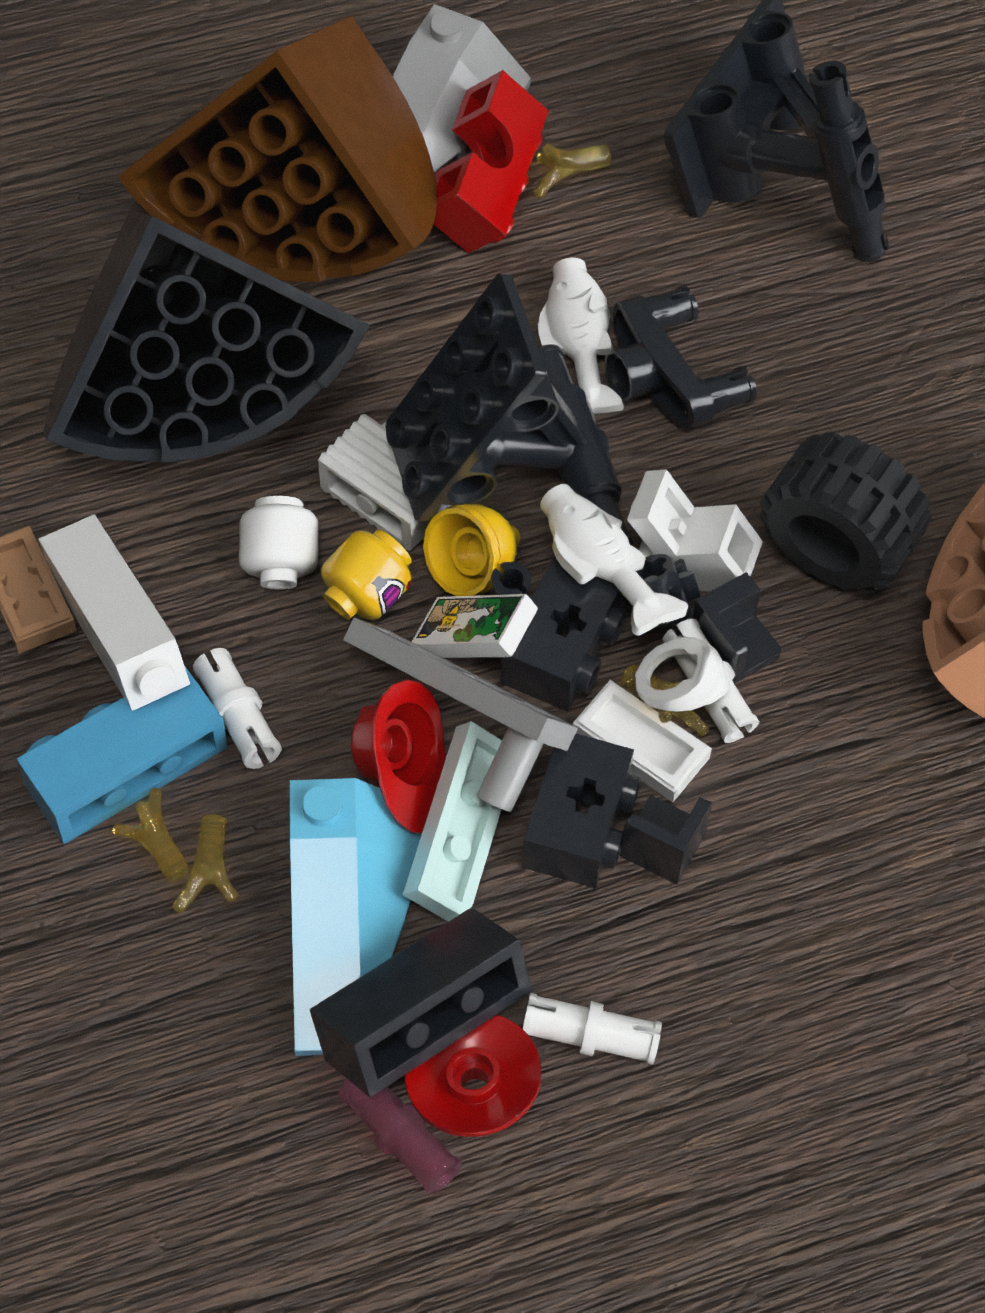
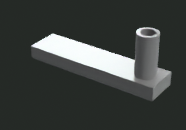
M353 618L343 639L508 726L476 795L485 802L505 811L512 812L543 744L568 751L578 727L385 628Z

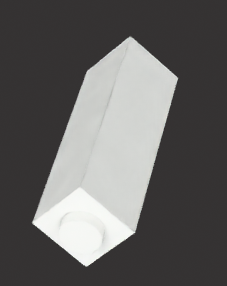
M95 514L38 539L46 562L64 600L132 711L190 685L175 637Z

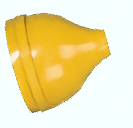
M481 504L448 506L432 517L425 530L423 549L426 565L433 579L446 592L455 596H480L492 590L491 576L495 568L501 572L500 564L515 562L517 547L520 544L521 537L515 526L510 525L499 512Z

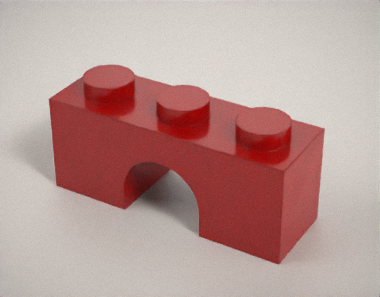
M504 70L466 90L452 131L469 146L472 153L436 171L435 174L437 207L433 224L467 253H471L489 243L495 244L500 242L512 229L514 224L513 213L520 194L528 184L529 177L527 172L534 153L542 143L543 136L541 132L549 112Z

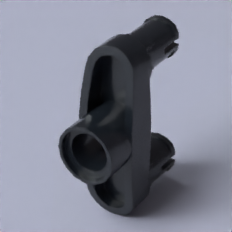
M683 285L657 296L644 298L638 295L617 302L613 310V325L620 348L607 353L605 369L612 390L623 401L646 394L672 422L679 427L687 429L712 420L714 414L724 409L755 400L757 393L756 384L752 375L747 376L748 370L744 366L702 380L694 375L674 343L664 331L665 328L696 320L698 304L694 295H689L690 289L687 286Z

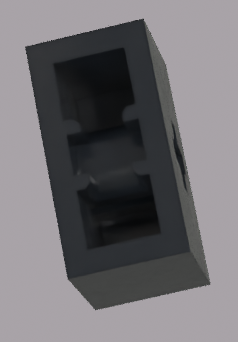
M554 556L531 598L538 608L512 657H502L501 684L568 712L578 692L588 694L593 687L601 667V660L597 656L603 644L607 643L613 646L623 628L627 612L619 609L620 590L614 583L599 577H594L585 584L578 583Z
M575 734L568 751L554 747L524 837L522 868L592 888L597 887L603 866L615 868L623 839V831L615 829L620 810L632 813L641 782V776L631 774L634 749L580 734ZM582 806L589 808L587 814L580 813Z

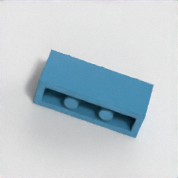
M186 667L190 685L133 711L124 697L112 704H101L90 710L81 722L57 736L48 735L37 740L24 755L16 759L27 791L63 844L75 839L228 748L222 716Z

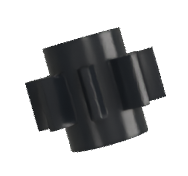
M654 554L645 557L643 569L636 572L652 591L676 597L688 604L685 617L660 623L652 629L665 631L676 628L678 623L687 620L692 613L688 601L701 597L693 571L687 570L683 559L674 562L670 556L665 554ZM621 593L627 613H632L633 605Z

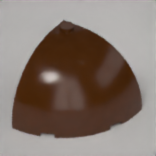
M352 16L275 51L117 177L133 198L151 216L281 281L320 282L326 278L364 274L389 264L416 248L427 238L435 220L437 207L434 171L416 118L395 79Z

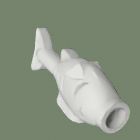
M562 259L552 268L554 279L549 290L548 300L539 317L538 334L542 346L548 344L560 346L564 355L566 354L574 361L578 386L586 392L594 414L622 411L624 405L621 397L610 387L601 384L597 363V355H607L608 352L613 350L607 333L609 319L611 318L607 299L595 280L587 273L586 264L582 259Z
M567 484L557 485L545 494L541 500L540 508L548 517L549 528L553 536L552 548L557 561L580 584H585L594 577L614 583L633 605L631 627L635 635L639 636L660 623L685 617L688 609L686 602L667 594L654 593L636 572L643 569L645 556L629 544L628 537L621 529V520L609 515L589 500L576 494Z

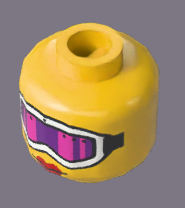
M377 529L373 534L362 530L355 531L321 567L322 578L328 587L323 597L335 612L347 620H350L355 614L370 621L378 620L410 587L412 577L408 566L412 563L411 557L400 543L382 530Z

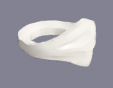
M694 637L675 638L657 646L644 657L635 673L636 690L640 698L649 707L666 711H688L711 704L724 696L730 688L729 673L717 650L706 641ZM689 655L694 660H697V668L692 678L683 680L676 687L666 690H655L650 686V679L654 669L668 657Z

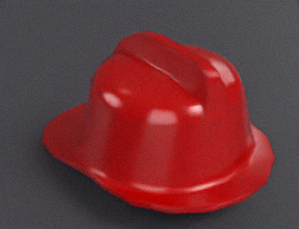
M403 680L392 684L382 694L377 704L364 706L361 709L360 715L352 729L350 748L352 759L358 772L374 786L381 789L386 807L397 823L411 833L422 834L446 760L440 709L432 693L419 682Z

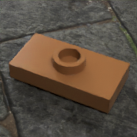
M30 526L0 537V614L19 654L77 631L73 616Z

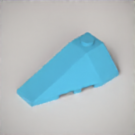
M356 778L290 780L295 1056L323 1055L309 1009L393 956L397 941H400L406 923L405 917L411 901L403 896V892L422 834L411 833L398 824L386 807L381 789Z

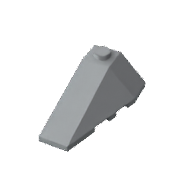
M436 4L433 5L411 38L393 75L419 125L434 172L454 156L461 159L471 151L469 146L452 131L467 89L501 70H504L526 91L531 85L530 76L484 22Z

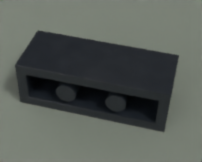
M471 907L310 1008L309 1011L325 1061L367 1096L372 1097L532 992L519 939Z

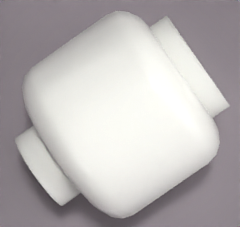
M267 496L256 500L255 507L245 511L239 523V563L241 568L247 574L260 578V585L264 588L282 590L296 587L297 578L312 573L318 564V519L310 510L303 508V502L295 497Z

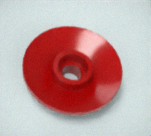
M495 1015L405 1074L406 1089L417 1113L433 1127L457 1136H485L506 1129L529 1110L539 1092L542 1075L541 1062L537 1048L530 1036L513 1021L500 1015ZM472 1079H480L487 1083L479 1089L463 1088Z

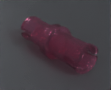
M348 1079L344 1082L338 1093L339 1098L342 1102L347 1103L376 1134L374 1138L375 1145L384 1154L393 1153L421 1182L427 1193L438 1192L455 1177L461 1167V1161L456 1156H453L423 1124L424 1119L413 1104L405 1105L388 1086L372 1097H369Z

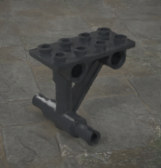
M782 0L761 1L728 47L723 50L721 56L702 82L696 86L693 94L675 118L669 122L664 132L665 145L669 151L688 214L692 217L701 218L713 200L737 203L752 198L761 190L764 184L762 175L764 170L828 181L836 216L841 222L848 225L854 256L863 262L878 260L885 255V250L889 249L888 239L885 237L881 220L886 201L878 171L879 153L877 147L872 144L864 109L852 100L847 79V69L843 63L838 61L823 62L813 68V73L809 74V81L807 80L792 18L785 13ZM801 127L807 136L777 132L771 129L792 130Z
M498 273L386 421L387 442L392 447L402 478V488L404 494L408 497L416 521H429L442 504H472L488 497L497 486V479L493 470L497 464L551 468L558 470L562 484L569 485L576 494L589 500L609 515L621 520V529L628 537L629 544L632 546L633 540L631 535L628 534L618 507L622 491L609 456L608 437L598 427L587 394L578 385L573 384L564 360V353L560 346L554 344L537 346L512 276Z

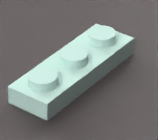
M472 721L455 728L403 892V896L446 921L452 920L472 907L502 810L476 796L502 740Z

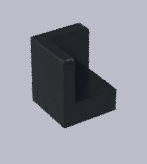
M747 572L696 599L692 618L698 621L701 631L709 644L717 650L722 661H727L735 673L732 680L734 684L777 661L781 654V647L756 616L761 589Z
M650 795L639 816L631 814L624 825L620 857L678 885L706 835L712 802L700 796L689 814Z

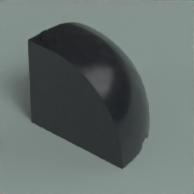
M130 210L96 281L62 363L48 406L44 426L45 438L77 452L121 461L125 459L175 462L206 457L236 448L265 435L290 420L297 414V410L309 402L322 388L325 389L337 377L355 353L370 325L153 216Z

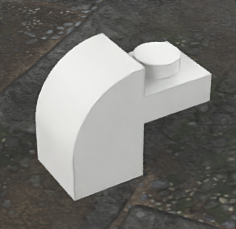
M666 469L645 472L627 518L628 522L643 540L639 551L645 557L654 554H665L670 556L674 562L683 559L687 570L693 571L700 591L710 592L745 572L751 576L763 543L736 504L694 507Z

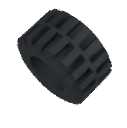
M825 432L823 436L814 434L809 436L805 442L802 441L766 491L760 503L763 509L760 512L761 520L768 527L766 532L771 540L778 544L779 550L788 559H791L806 573L813 575L830 586L835 585L845 591L855 592V590L863 593H874L876 589L883 590L889 586L927 531V526L931 522V513L927 510L930 505L927 496L919 490L921 485L914 476L908 474L903 469L904 466L899 461L889 457L882 449L873 444H866L859 438L850 435L842 437L836 432Z

